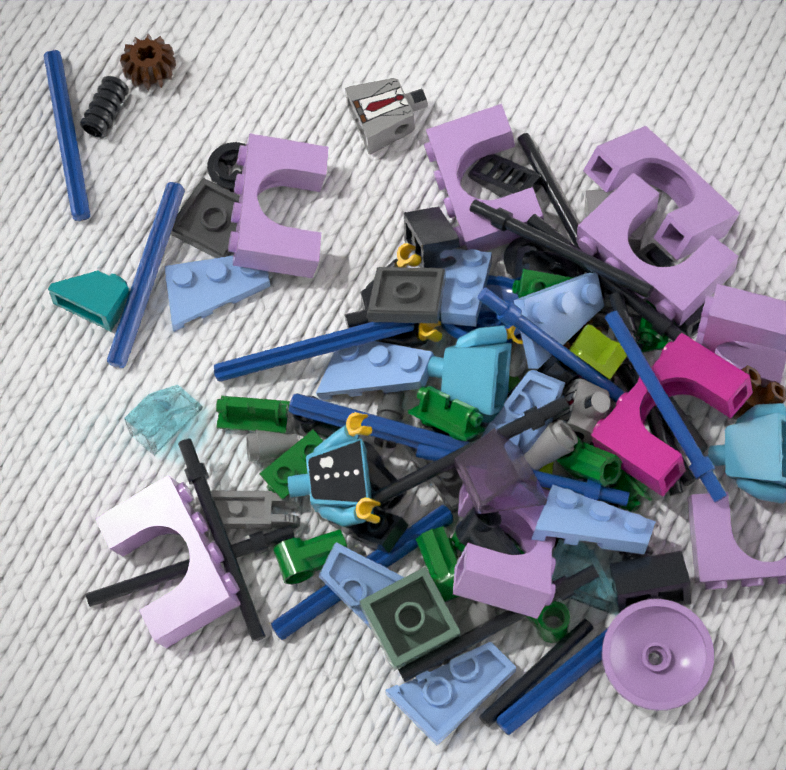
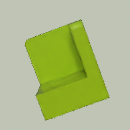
M589 324L585 326L569 349L609 380L627 356L619 342L611 340Z

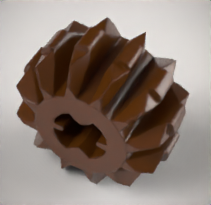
M147 34L145 40H140L135 36L133 40L134 45L125 44V54L121 55L120 63L123 67L124 77L127 80H131L135 88L144 84L145 88L149 91L152 84H157L162 88V79L172 80V70L176 69V60L173 57V48L170 44H165L161 36L152 40L149 34Z

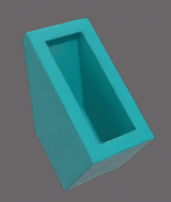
M99 270L54 282L48 287L54 305L110 332L121 318L130 292L127 282L123 278L113 273L107 275Z

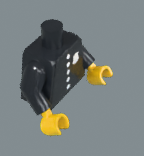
M404 243L397 250V259H394L387 267H417L422 259L417 254H413L409 258L410 253L415 250L416 246ZM374 279L360 292L363 310L344 314L347 329L370 323L368 322L367 311ZM438 321V324L414 323L413 331L376 341L417 349L429 342V340L439 342L442 339V333L438 330H433L436 326H440L441 322Z

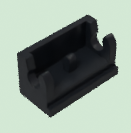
M439 206L403 213L404 241L416 246L411 254L421 256L420 268H447L456 263V259L453 256L440 258V254L444 250L460 247L458 235Z
M520 245L517 248L514 280L522 278L523 269L570 278L585 274V271L576 263L558 254L539 250L530 245Z
M682 551L609 563L613 580L611 583L618 614L628 606L648 599H664L683 606L691 604V581Z

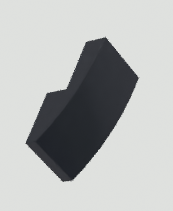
M376 506L373 508V513L380 517L378 523L365 521L356 525L342 527L329 521L333 527L338 530L341 529V532L386 553L391 552L409 526L401 516L378 510Z

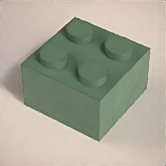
M426 566L360 600V608L393 671L459 637L461 633Z

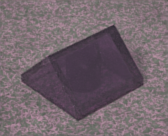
M492 429L455 458L454 465L478 514L547 504V498L530 464L527 462L523 450L497 429Z

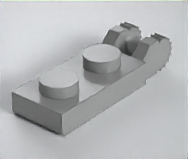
M211 490L225 529H272V527L280 529L291 525L292 529L300 527V518L297 515L272 514L273 506L280 509L298 508L301 505L300 496L291 498L288 495L282 500L272 491ZM200 506V513H201V515L204 517V519H205V521H206V523H207V520H206V517H205V515H204L203 509H202V507Z

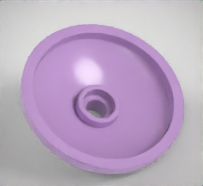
M648 599L628 606L612 621L603 640L602 663L610 684L625 700L644 709L665 711L687 704L703 690L713 670L714 648L706 626L691 610L673 601ZM652 653L658 654L661 657V664H651L648 656Z

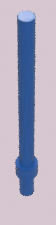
M484 288L479 293L477 299L497 313V319L508 327L514 326L586 381L607 390L610 395L609 398L617 403L620 396L625 393V391L523 316L522 310L511 301L505 302L488 288Z
M618 311L609 313L605 316L607 323L691 462L689 468L696 480L701 479L714 503L724 499L727 494L713 472L715 467L708 456H703Z
M419 443L416 457L436 461L453 451ZM473 457L456 466L468 470L471 467H475L551 489L552 485L572 490L587 498L621 506H627L630 494L629 492L604 487L589 479L587 482H582L480 457Z

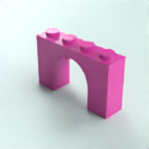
M683 333L674 342L671 341L666 344L660 358L651 367L668 397L675 395L694 396L730 419L753 393L750 375ZM639 377L637 384L629 393L625 392L620 396L614 410L606 418H602L597 422L591 437L594 447L617 455L622 461V470L663 497L686 470L682 454L652 435L644 427L649 411L656 404Z

